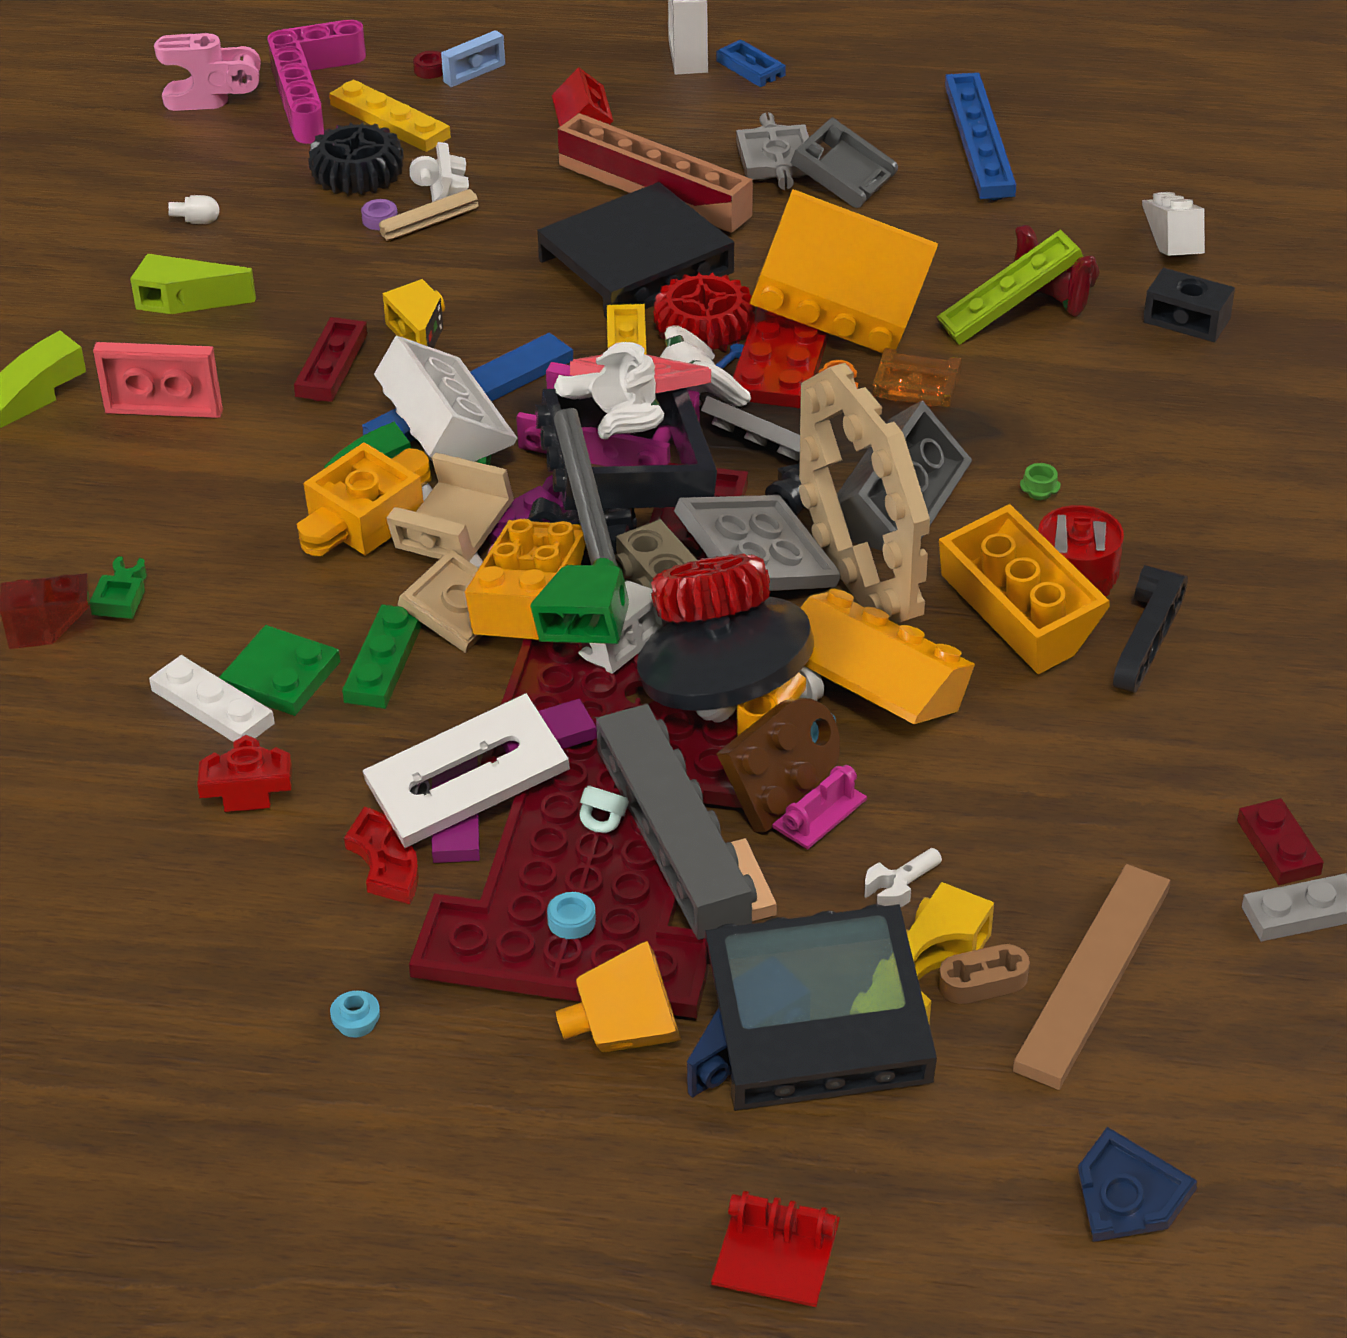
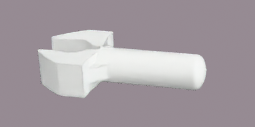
M930 848L897 870H889L878 862L867 871L864 897H869L877 889L887 888L877 895V904L883 906L900 904V907H903L910 902L911 888L907 885L938 866L942 861L938 850Z

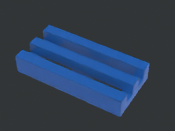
M741 39L716 51V62L759 87L765 86L766 80L771 83L776 80V76L780 78L786 76V65Z

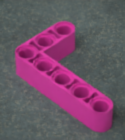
M341 20L282 29L268 35L271 70L293 136L300 143L311 144L315 141V136L324 135L321 101L310 71L356 64L366 58L363 24L357 20Z

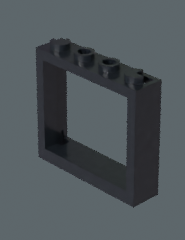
M687 388L655 393V399L659 402L664 412L663 421L658 426L668 425L682 465L592 467L603 509L676 507L679 498L714 497L717 469ZM543 389L542 405L535 406L536 429H541L542 450H547L548 472H553L554 492H560L565 510H577L554 416L560 410L574 408L578 412L581 427H598L607 413L599 407L593 397L570 399L556 394V389Z

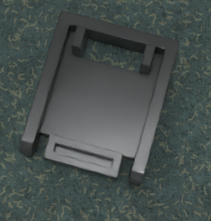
M833 117L795 150L790 162L855 208L861 207L898 170V165L893 159ZM824 142L832 149L820 159L824 150L820 144Z

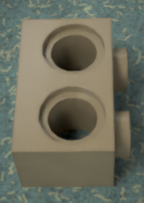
M661 519L616 536L617 554L615 559L617 566L622 569L624 579L651 589V582L658 573L665 569H671L675 565L697 561Z

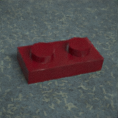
M1282 798L1239 808L1237 822L1278 886L1322 874L1324 861Z

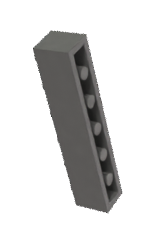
M648 704L597 717L598 752L621 796L626 797L629 801L627 807L698 940L705 938V930L716 929L725 924H737L739 926L752 924V903L757 901L754 882L749 874L743 875L739 869L738 857L731 842H724L715 812L713 810L707 811L703 804V795L699 783L696 779H689L686 774V765L679 749L673 750L669 743V734L662 719L656 720Z

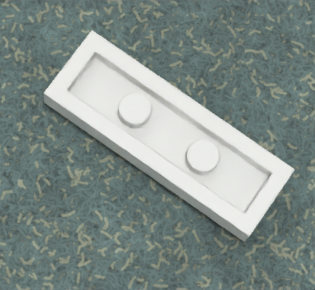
M183 655L177 657L149 678L153 692L233 742L244 735L256 738L275 724L272 710Z

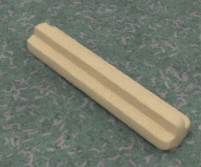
M467 189L382 220L379 223L381 236L386 241H391L475 210L478 207L477 195L471 189Z

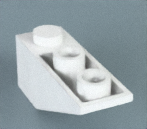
M1174 192L1153 193V199L1142 200L1144 212L1160 252L1168 256L1205 253L1204 208L1194 205L1193 200L1184 199V196H1175Z

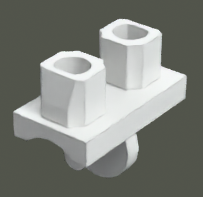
M437 143L436 160L429 156H421L412 161L409 173L411 180L420 186H430L432 202L467 190L469 187L468 177H464L466 159L450 155L447 143Z

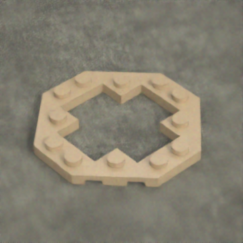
M846 363L829 367L801 383L800 498L803 505L807 509L809 508L814 523L812 525L813 538L838 568L841 580L859 604L863 607L880 609L889 615L888 620L898 623L924 615L925 600L921 595L918 584L926 581L928 553L925 549H920L921 536L929 534L930 517L903 432L895 422L886 424L879 415L882 414V406L866 387L857 389L853 371ZM843 412L845 415L843 418L844 432L848 440L853 442L855 450L859 451L869 447L873 449L871 456L873 469L877 476L882 478L887 494L885 496V507L889 517L896 522L898 529L882 535L885 543L883 545V556L886 564L890 569H893L895 578L883 582L879 580L868 542L855 546L852 545L828 466L842 460L829 419Z

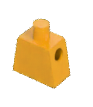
M648 941L580 975L576 979L582 1002L555 1011L564 1039L591 1031L595 1044L601 1052L618 1051L681 1040L656 957Z

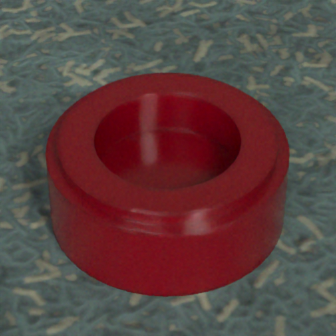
M424 51L414 57V73L418 77L434 79L443 76L440 52Z

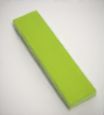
M1060 229L938 315L937 319L940 325L958 345L962 344L1074 265L1078 258L1084 257L1081 249Z

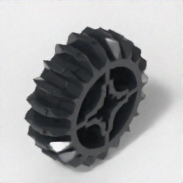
M350 122L348 126L336 125V129L324 130V135L315 136V141L310 144V158H308V162L315 183L322 185L323 190L332 189L334 194L346 192L347 196H350L352 193L363 195L364 192L368 191L376 193L377 188L385 189L388 188L389 183L396 182L397 176L402 174L404 154L397 134L390 133L389 128H379L378 124L368 126L365 122H362L360 125H353Z

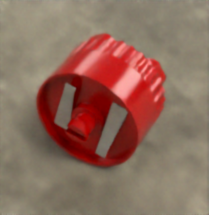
M1084 505L1064 506L1046 514L1040 521L1038 532L1105 597L1110 595V589L1113 588V585L1117 583L1119 578L1124 531L1119 521L1101 509Z

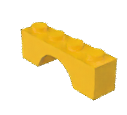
M943 882L940 883L931 898H923L916 912L914 924L910 930L906 929L918 980L928 972L940 968L941 963L946 958L984 947L992 932L994 902ZM892 955L888 962L882 961L878 965L872 980V987L866 995L860 994L856 998L850 1015L899 1009L905 1006L894 955ZM921 991L930 1024L931 1000Z

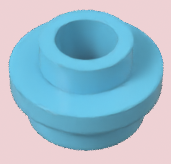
M365 991L346 992L337 997L330 1008L331 1021L345 1036H365L374 1029L380 1017L378 1000L372 994Z

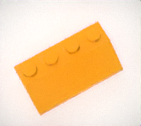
M1011 504L939 539L941 575L1038 675L1075 656L1110 607L1109 600Z
M830 589L829 592L811 595L800 607L808 616L814 636V648L808 662L804 665L805 667L912 724L959 711L975 664L961 657L962 653L957 648L947 644H935L925 639V633L920 629L908 625L900 626L888 620L889 615L886 612L874 607H863L853 602L854 597L851 594L842 590Z

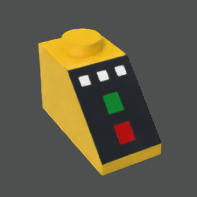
M423 279L382 293L385 322L395 335L434 348L443 330L442 312L445 311V304L441 294L437 290L434 291Z

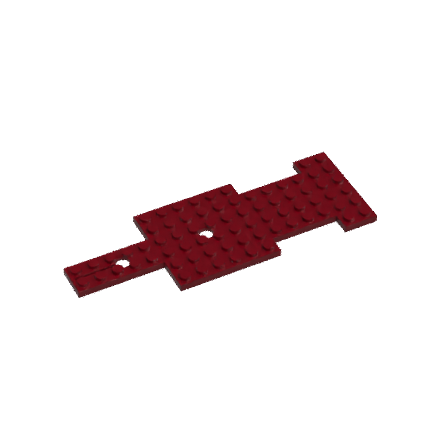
M668 463V465H682L677 463ZM716 468L717 477L714 497L745 496L748 486V471ZM675 507L653 509L649 523L661 519L685 547H692L697 550V560L708 558L694 537L688 538V535H691V533L688 532L685 525L674 512ZM524 638L501 705L526 693L538 711L580 699L596 725L597 717L644 705L641 704V698H636L635 703L630 702L626 698V696L634 695L639 687H643L637 669L640 652L612 674L607 672L605 667L591 663L579 654V651L584 647L591 648L589 643L541 642L537 639ZM656 701L649 703L648 705L656 720L662 719L668 730L671 747L673 750L679 749L686 765V774L689 779H696L699 783L703 795V804L742 808L716 754L737 737V708L728 719L717 723L712 720H704L697 714V711L670 708ZM597 738L564 748L563 751L569 759V770L515 795L481 899L433 894L409 962L410 977L582 1002L576 979L580 975L648 941L654 951L673 1014L697 1018L710 964L707 965L705 959V938L698 940L692 929L671 926L678 902L628 807L625 816L621 817L618 827L608 833L594 832L586 828L580 819L582 803H580L585 787L591 786L621 796L598 752ZM499 745L484 752L481 766L488 762L492 764L497 761V758L505 755L506 752L503 746ZM593 807L591 816L595 820L604 822L609 819L611 812ZM565 892H579L591 898L595 904L596 924L593 930L586 936L577 939H565L555 935L548 926L547 907L554 897Z

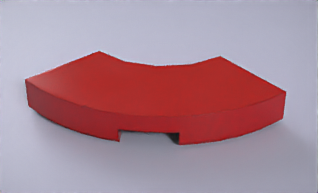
M364 806L344 837L345 849L360 855L369 865L370 871L366 879L367 893L411 904L419 879L416 851H414L412 845L404 848L385 814Z

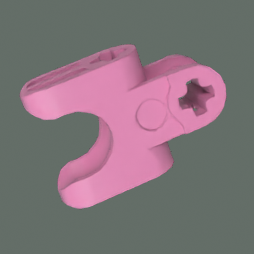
M208 33L165 35L160 37L154 44L156 57L162 64L178 65L191 73L189 78L172 81L164 88L162 100L168 110L220 108L228 102L227 93H249L256 89L259 84L261 59L259 54L250 47L221 48L219 37Z

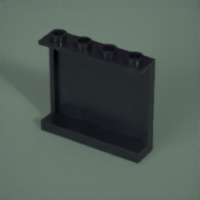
M660 182L537 230L539 261L543 263L557 257L603 296V311L606 319L607 305L645 304V309L654 306L656 295L661 293V287L670 285L671 279L682 280L684 274L692 277L697 276L698 272L701 275H710L714 272L715 276L722 277L734 273V241Z

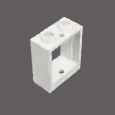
M668 0V38L675 75L708 73L707 0Z

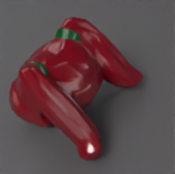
M1029 225L1019 226L1015 230L1017 248L1014 262L1039 245L1036 234ZM1085 256L1078 258L1073 266L1033 294L1040 292L1052 296L1063 303L1065 310L1071 316H1079L1087 305L1089 288L1095 285L1100 274L1095 257Z

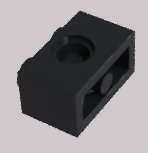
M1163 268L1147 290L1143 322L1216 342L1231 319L1235 287Z

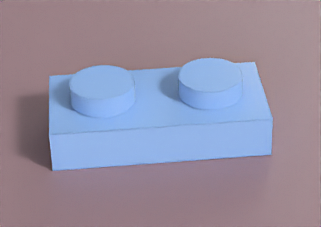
M494 30L441 52L443 82L453 87L504 66V35Z

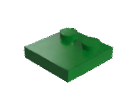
M265 625L219 678L264 706L296 716L341 662L340 653L337 648Z

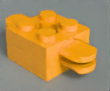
M363 442L305 481L303 485L309 515L297 523L301 549L312 556H323L344 542L366 556L389 540L392 535L386 517L393 508L398 507L416 512L424 502L422 486L431 481L428 456L421 450L408 448L391 459Z

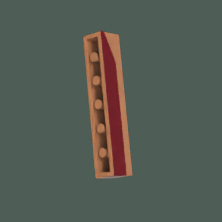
M580 113L558 128L560 166L629 193L660 182L711 224L731 233L752 217L753 179Z

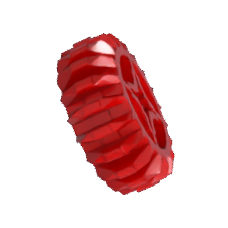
M698 272L697 276L692 277L684 274L682 280L671 279L670 285L662 286L661 293L656 295L653 311L654 323H656V329L659 331L660 338L666 339L664 334L666 328L675 325L696 335L712 351L715 349L726 351L728 345L739 344L740 340L747 339L751 325L755 322V306L750 304L752 295H750L749 287L741 286L740 280L730 281L728 275L718 277L715 276L714 272L710 275H701Z
M729 554L706 559L702 558L682 565H675L671 569H665L658 573L651 582V597L653 606H656L658 617L665 621H674L676 623L687 621L688 623L697 620L705 621L712 618H721L726 615H735L737 612L748 611L751 607L759 606L769 598L770 578L768 569L765 568L764 559L753 554Z

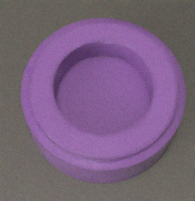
M386 199L371 200L363 205L361 209L363 225L372 230H380L379 223L382 220L398 215L397 206Z

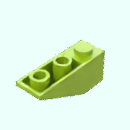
M147 254L130 278L136 310L177 314L252 303L256 300L252 268Z

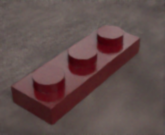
M329 318L294 383L295 397L333 402L368 334L366 321Z

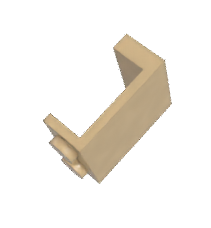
M435 453L432 461L438 483L416 512L398 507L393 508L386 517L395 548L437 559H441L452 549L470 562L514 501L507 469Z

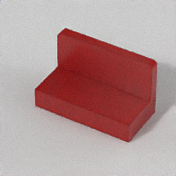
M580 67L552 94L560 127L578 113L609 125L613 122L604 86Z

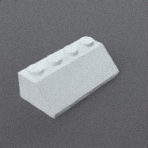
M397 335L395 336L374 375L383 387V393L396 406V413L406 421L411 429V435L420 442L425 449L424 453L431 461L435 453H440L475 462L514 445L517 436L459 357Z

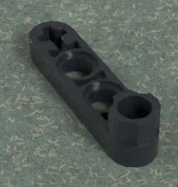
M1144 565L1135 589L1134 599L1147 603V606L1118 660L1113 679L1114 687L1133 693L1138 691L1181 607L1188 583L1186 575Z

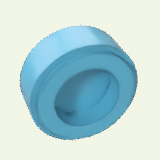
M565 892L554 897L547 907L550 930L555 935L565 939H577L589 934L596 924L595 904L592 899L579 892Z

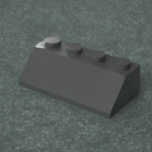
M922 400L891 417L886 424L895 422L904 434L931 525L972 462V459ZM869 447L837 493V497L851 542L857 544L868 542L869 547L883 551L885 543L882 535L898 529L896 522L887 513L885 507L886 490L882 478L878 477L873 469L871 460L873 449Z

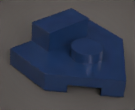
M1109 1127L1104 1130L1078 1165L1093 1242L1168 1229L1197 1189V1180Z

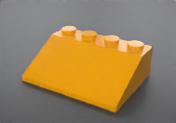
M792 189L758 277L750 304L893 357L913 311L938 243Z

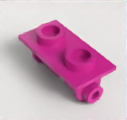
M849 765L834 767L830 772V776L821 782L817 788L809 792L799 802L791 803L787 806L786 813L772 824V828L808 850L867 800L866 795L854 789V781L857 779L855 770Z

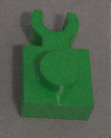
M118 556L112 564L114 576L102 575L89 601L91 614L133 619L145 593L143 582L147 577L145 561L143 558H139L134 567L125 568L123 557Z

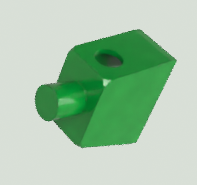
M598 558L592 565L564 566L530 605L539 641L618 644L629 606V598L622 569L607 558Z

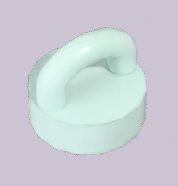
M587 786V788H584L580 803H582L580 819L586 828L597 833H608L618 827L621 817L625 816L629 801L626 797ZM593 807L611 812L609 819L604 822L595 820L591 816Z

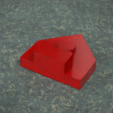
M248 735L233 742L234 748L219 756V754L214 752L199 761L197 781L199 798L222 796L224 812L270 808V792L291 790V754L277 747L272 750L260 746L259 740Z

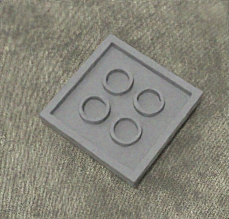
M780 495L679 498L674 512L708 558L744 553L746 555L753 554L764 559L765 568L768 569L770 578V591L836 587L841 577L838 568Z

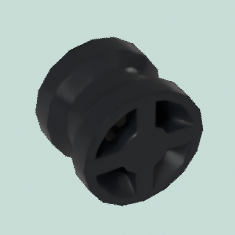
M792 468L786 471L781 476L780 481L771 483L765 490V495H780L796 516L802 508H805L799 493L801 485L799 469Z

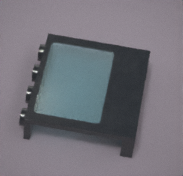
M873 904L859 910L837 913L834 911H822L807 917L792 919L776 917L762 923L740 926L737 924H725L716 929L705 930V959L707 965L711 964L731 1068V1096L734 1111L934 1083L937 1055L900 904L889 906Z

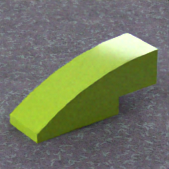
M59 330L19 355L0 372V428L56 401L55 387L86 372L82 347Z

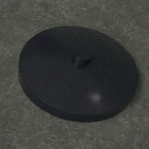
M769 597L759 606L751 607L748 611L737 612L735 615H726L721 618H712L705 621L697 620L690 623L687 621L678 623L674 621L668 622L657 630L641 649L638 656L637 669L645 692L657 703L670 708L691 711L726 708L761 697L794 677L808 662L812 654L814 636L808 616L799 606L783 599Z

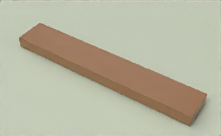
M1128 864L1125 865L1014 1060L1013 1072L1055 1089H1061L1167 896L1170 888V879Z

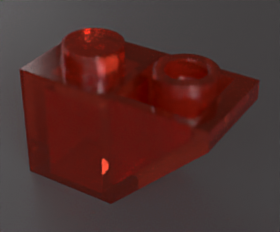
M87 573L66 574L30 580L20 579L1 583L0 613L9 649L53 644L89 608V579Z

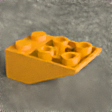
M529 519L508 520L465 590L473 634L539 640L530 605L562 567L581 565L586 545L581 525L565 521L548 523L533 522Z

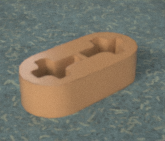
M1001 944L953 955L941 963L938 983L939 992L945 999L957 1004H967L1017 992L1027 984L1030 965L1029 956L1023 949L1011 944ZM956 976H960L963 981L967 982H961L960 978Z

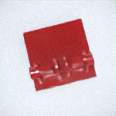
M743 1191L742 1195L732 1194L728 1209V1215H731L711 1285L817 1307L840 1217L828 1214V1208L821 1207L820 1210L800 1205L799 1209H797V1202L790 1200L788 1206L781 1205V1198L778 1197L774 1198L773 1203H769L767 1198L750 1195L749 1191Z

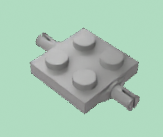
M768 112V119L766 113H763L759 119L762 126L754 129L736 130V143L745 175L758 181L777 178L781 189L785 190V184L787 189H789L794 183L792 177L800 178L807 175L790 163L795 150L809 138L806 125H777L772 113Z

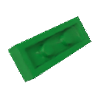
M381 604L342 689L344 703L386 709L423 625L422 622L410 615L405 608Z

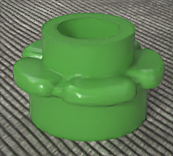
M1035 463L1028 466L1023 476L1024 479L1020 481L1021 489L1036 500L1049 498L1051 494H1056L1061 487V483L1057 481V470L1045 463Z

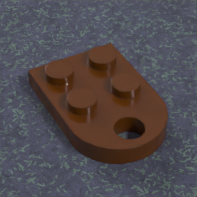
M810 698L787 699L775 705L716 753L754 832H767L772 828V824L786 813L787 806L791 803L799 802L830 776L831 770L837 765L840 753L839 730L833 715L822 703ZM814 721L819 730L818 739L815 743L811 738V726Z

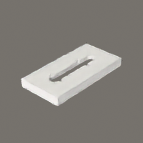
M526 693L364 769L363 775L404 848L567 771L570 769L568 757ZM516 741L519 743L517 749L497 758L496 762L492 764L488 762L429 790L430 793L427 795H414L410 792L413 786L505 742Z

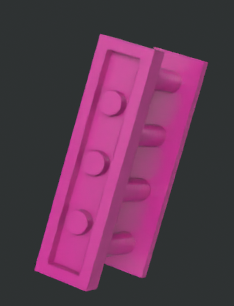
M551 362L546 370L547 389H555L554 384L559 375L572 376L570 375V365ZM687 390L700 423L699 392ZM519 412L517 415L519 448L547 454V450H542L541 429H536V415ZM668 425L659 426L652 439L630 435L631 433L614 434L608 439H601L598 434V428L582 427L591 464L606 467L668 465L670 463V443L668 441L672 435Z

